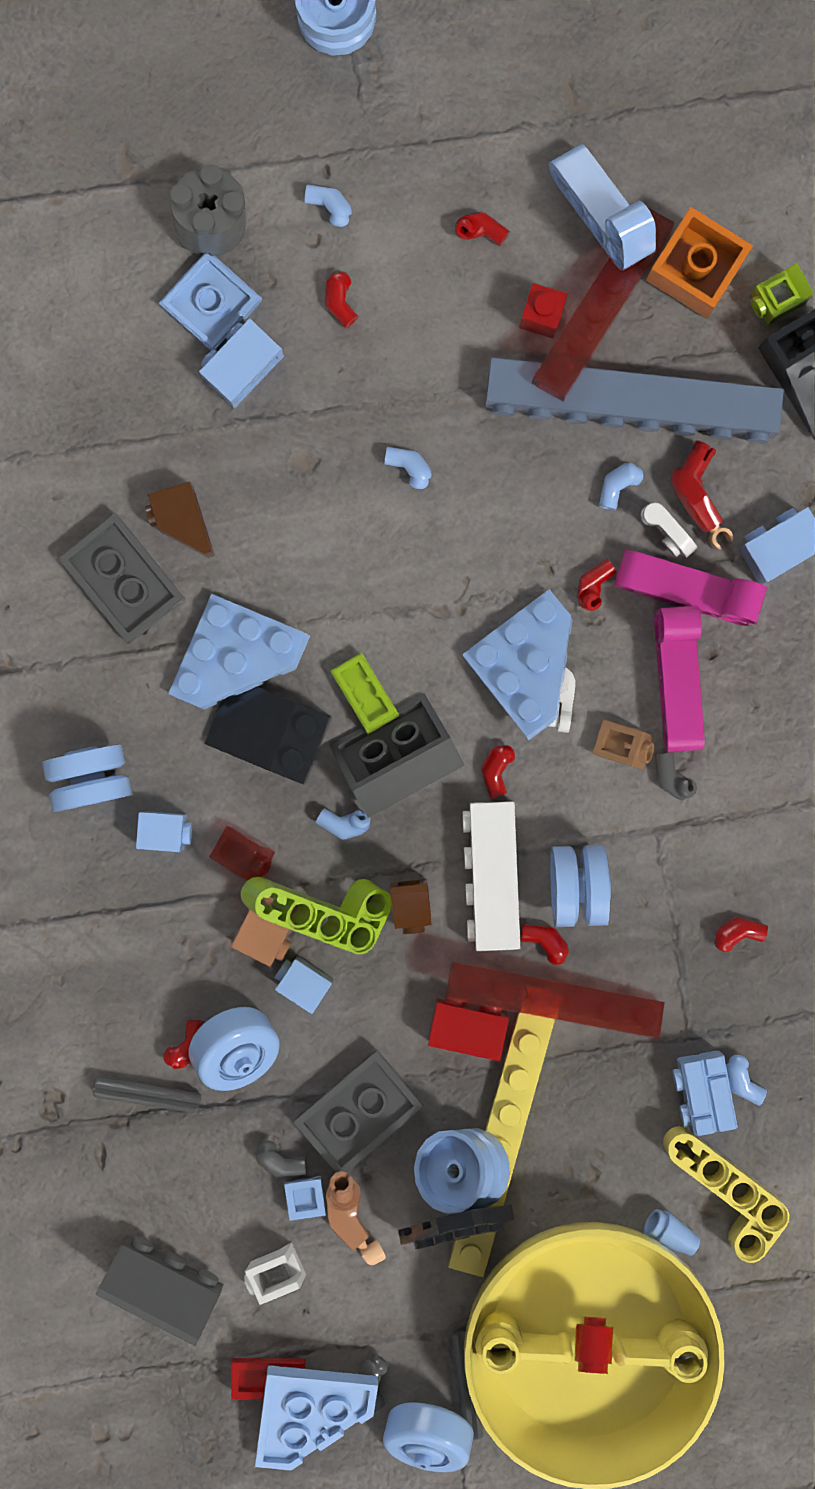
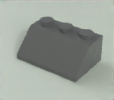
M425 693L397 708L396 710L399 713L397 718L370 734H367L364 727L329 745L352 792L368 818L464 766L449 734Z
M127 1235L95 1295L196 1346L224 1284L218 1282V1277L210 1271L204 1269L197 1271L185 1265L186 1261L179 1255L171 1252L164 1254L154 1249L153 1243L141 1236H134L133 1238Z

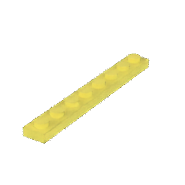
M525 985L485 1129V1131L491 1133L502 1143L509 1159L510 1176L505 1192L498 1202L489 1207L504 1205L561 1000L560 994ZM496 1232L479 1234L454 1241L448 1268L484 1277Z

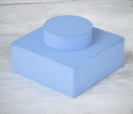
M321 1176L285 1181L284 1186L290 1221L326 1216Z

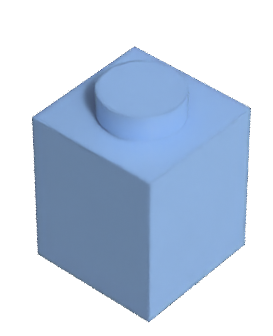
M139 812L136 849L182 852L185 849V844H191L192 823L187 822V814Z
M298 955L293 963L286 959L274 977L280 981L276 991L313 1014L334 980Z

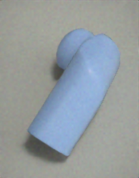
M307 184L305 203L325 206L331 213L330 223L338 227L346 226L349 223V215L352 214L351 205L341 192L334 188Z
M387 447L384 465L405 468L411 476L409 483L413 488H426L432 473L431 468L422 456L416 451Z
M624 463L608 473L604 478L598 507L616 510L620 490L629 485H639L643 480L642 469L634 463Z
M324 808L315 823L336 837L346 840L364 834L369 829L371 820L370 817H367L364 810H356L354 813L339 817Z
M731 1056L729 1063L726 1064L731 1092L760 1106L766 1097L767 1090L750 1082L747 1070L749 1062L744 1056Z

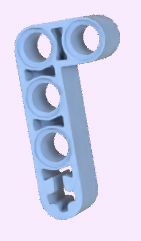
M583 144L576 146L549 162L548 166L554 182L620 270L628 268L655 252L656 227L649 209L640 200L629 205Z

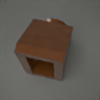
M190 481L148 494L150 505L145 506V510L151 527L158 526V530L162 534L207 558L215 556L198 499Z
M427 879L391 882L390 891L395 929L403 928V934L425 932L424 926L432 925Z

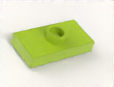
M362 652L331 670L333 677L367 734L399 716V713Z

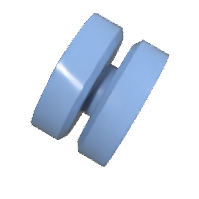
M295 0L299 29L306 42L319 52L332 56L350 54L361 48L373 33L376 23V0Z
M122 745L103 748L94 746L64 753V756L41 762L46 781L51 783L65 780L70 781V786L54 789L49 794L52 813L133 795L128 776L117 775L105 778L104 774L106 771L121 768L126 763Z
M584 845L580 854V868L577 867L576 854L571 846H551L550 888L555 927H574L579 917V903H581L583 919L588 926L608 925L611 882L605 845Z
M479 1128L438 1131L427 1138L417 1152L414 1165L415 1183L422 1198L433 1209L445 1214L488 1208L498 1202L507 1188L510 1176L509 1159L502 1143L487 1131Z

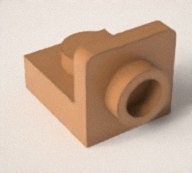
M603 720L592 754L643 770L645 763L648 764L654 753V743H652L654 736L637 729Z

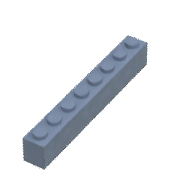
M491 357L485 408L493 409L492 413L499 416H514V411L529 413L528 417L536 420H550V416L553 415L565 417V422L573 424H586L587 419L599 420L602 426L609 428H621L623 423L636 424L638 430L646 432H657L659 427L673 428V433L677 435L693 436L696 431L710 432L709 437L714 439L728 440L732 438V435L746 436L747 442L762 444L768 443V439H773L779 434L784 389Z

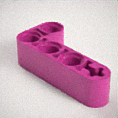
M624 550L614 583L615 587L674 606L698 605L701 614L742 626L757 624L767 591L765 585L740 578H735L734 580L725 579L631 550Z
M698 605L660 608L654 613V630L665 751L670 753L703 750L705 737L697 640L701 638L702 634L700 609Z

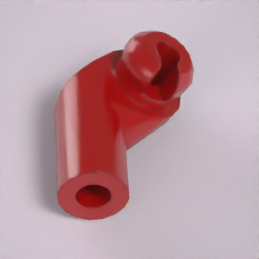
M740 917L733 918L716 931L715 947L719 951L730 952L733 946L744 938L764 942L768 933V925Z

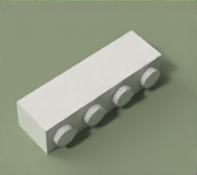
M514 801L469 803V811H462L463 833L470 832L471 847H464L465 869H472V883L465 884L466 906L473 905L474 920H467L468 942H475L476 951L520 949Z

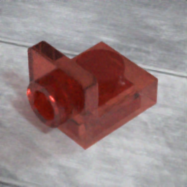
M226 826L209 857L240 878L250 880L251 878L263 877L267 874L275 851L258 844L235 828Z

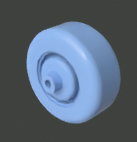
M251 1007L232 1008L213 1016L198 1029L189 1046V1059L199 1079L205 1086L218 1091L235 1090L254 1082L269 1070L279 1053V1037L267 1016L260 1010Z
M410 1402L399 1404L389 1412L383 1435V1444L385 1449L394 1458L407 1465L433 1472H453L467 1465L474 1432L469 1422L453 1411L432 1404Z

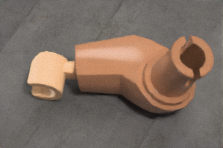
M337 1172L331 1177L326 1192L330 1227L351 1251L358 1247L364 1261L369 1265H375L385 1260L386 1256L378 1240L368 1245L365 1242L370 1234L357 1215L361 1196L360 1187L351 1176L348 1177L347 1172Z

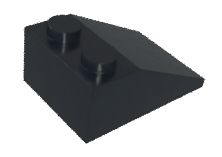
M255 687L239 695L234 694L222 699L205 744L304 785L308 780L332 716Z

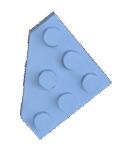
M550 589L462 654L466 662L528 741L558 719L561 687L564 681L569 634H571L573 622L569 612Z
M211 594L168 694L199 708L207 709L231 695H239L262 685L263 681L279 674L284 675L296 670L310 635Z
M268 1366L255 1467L293 1470L303 1463L305 1456L317 1448L322 1451L343 1437L344 1430L358 1421L362 1424L372 1418L377 1396L378 1376Z

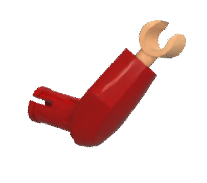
M696 440L682 468L673 470L671 484L676 496L692 520L703 532H711L708 537L710 546L715 550H722L716 541L717 534L719 532L723 533L729 543L733 541V534L727 528H720L719 525L723 522V519L707 494L701 480L716 450L710 448L711 446Z

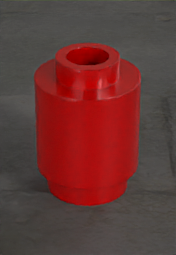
M584 1317V1324H576L574 1361L578 1362V1371L608 1374V1364H612L613 1326H606V1318Z

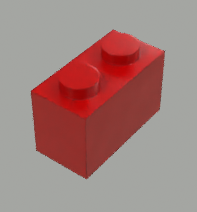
M450 994L445 995V1000L436 998L428 1036V1046L495 1061L501 1060L509 1022V1016L507 1013L502 1012V1006L488 1002H481L480 1007L467 1005L466 998Z

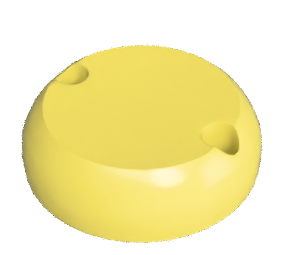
M577 1222L557 1226L534 1235L506 1254L492 1269L475 1298L468 1319L464 1341V1369L469 1394L480 1421L497 1446L514 1462L545 1480L567 1487L610 1489L636 1483L662 1471L680 1458L698 1439L710 1420L722 1387L724 1343L720 1324L707 1292L689 1266L674 1252L654 1238L635 1229L602 1222ZM584 1317L606 1318V1326H613L612 1364H608V1374L578 1371V1362L574 1361L576 1324H584ZM492 1348H508L500 1352L491 1351ZM679 1356H692L688 1359H675L679 1358Z

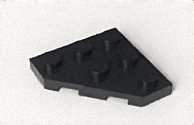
M512 1205L474 1209L435 1218L413 1225L411 1228H403L398 1230L401 1245L414 1243L415 1250L440 1243L470 1238V1236L504 1230L502 1222L514 1220Z

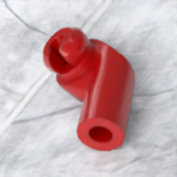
M485 212L460 217L455 225V233L461 239L470 240L486 236L498 246L503 244L510 233V230Z
M339 271L331 274L326 280L324 303L327 309L346 329L359 316L345 301L346 291L351 286V278L346 272Z
M608 559L580 577L577 599L583 609L595 611L601 606V584L617 574L616 569Z
M497 745L492 748L481 766V772L490 799L507 794L501 775L507 765L515 760L514 749L509 745Z
M522 924L521 942L541 944L547 952V960L553 965H560L566 961V956L569 954L568 944L554 927Z
M186 1020L185 1040L178 1046L168 1047L165 1050L163 1060L166 1065L171 1066L173 1069H182L191 1063L189 1059V1046L195 1033L205 1023L204 1021Z

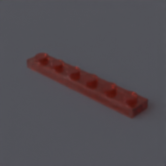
M650 208L648 209L656 227L655 252L624 270H620L611 258L608 259L532 379L533 385L563 402L674 227L675 222Z
M456 962L451 963L445 996L446 1000L655 1039L660 1038L665 1002Z

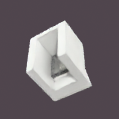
M291 1242L277 1251L251 1261L245 1270L244 1279L249 1293L256 1295L261 1305L300 1289L306 1273Z

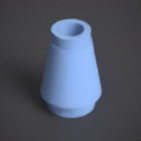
M656 1209L646 1220L644 1234L654 1238L667 1248L687 1254L688 1256L694 1255L699 1248L700 1237L670 1211Z

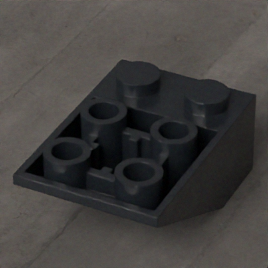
M815 309L767 337L758 349L815 440Z

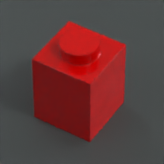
M532 283L519 328L553 339L568 294Z

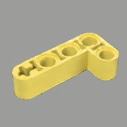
M681 1126L671 1128L666 1132L663 1139V1146L670 1159L741 1213L728 1232L730 1246L741 1260L747 1263L760 1261L787 1227L790 1216L787 1207L773 1192L700 1137L694 1136L689 1129ZM678 1141L683 1144L687 1143L695 1153L694 1158L692 1159L682 1149L677 1150L675 1144ZM718 1161L720 1163L719 1169L714 1175L706 1176L703 1174V1168L706 1163ZM737 1184H748V1191L744 1196L740 1198L732 1196V1191ZM770 1205L777 1206V1213L773 1218H761L763 1209ZM744 1236H756L755 1242L751 1247H739V1243Z

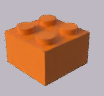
M690 206L652 267L646 281L707 319L753 245Z

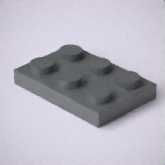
M116 513L58 558L129 645L185 600V597Z
M376 1049L297 1116L293 1123L336 1173L340 1171L348 1172L424 1107V1104Z

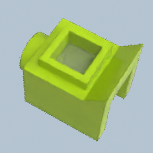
M797 262L781 273L757 285L750 293L752 296L751 305L755 314L759 318H764L767 325L806 305L814 296V292Z

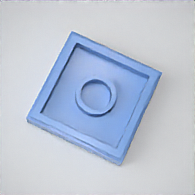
M203 253L159 304L210 351L213 349L218 351L227 341L226 336L236 324L243 323L262 302V298L216 256H211L210 253Z

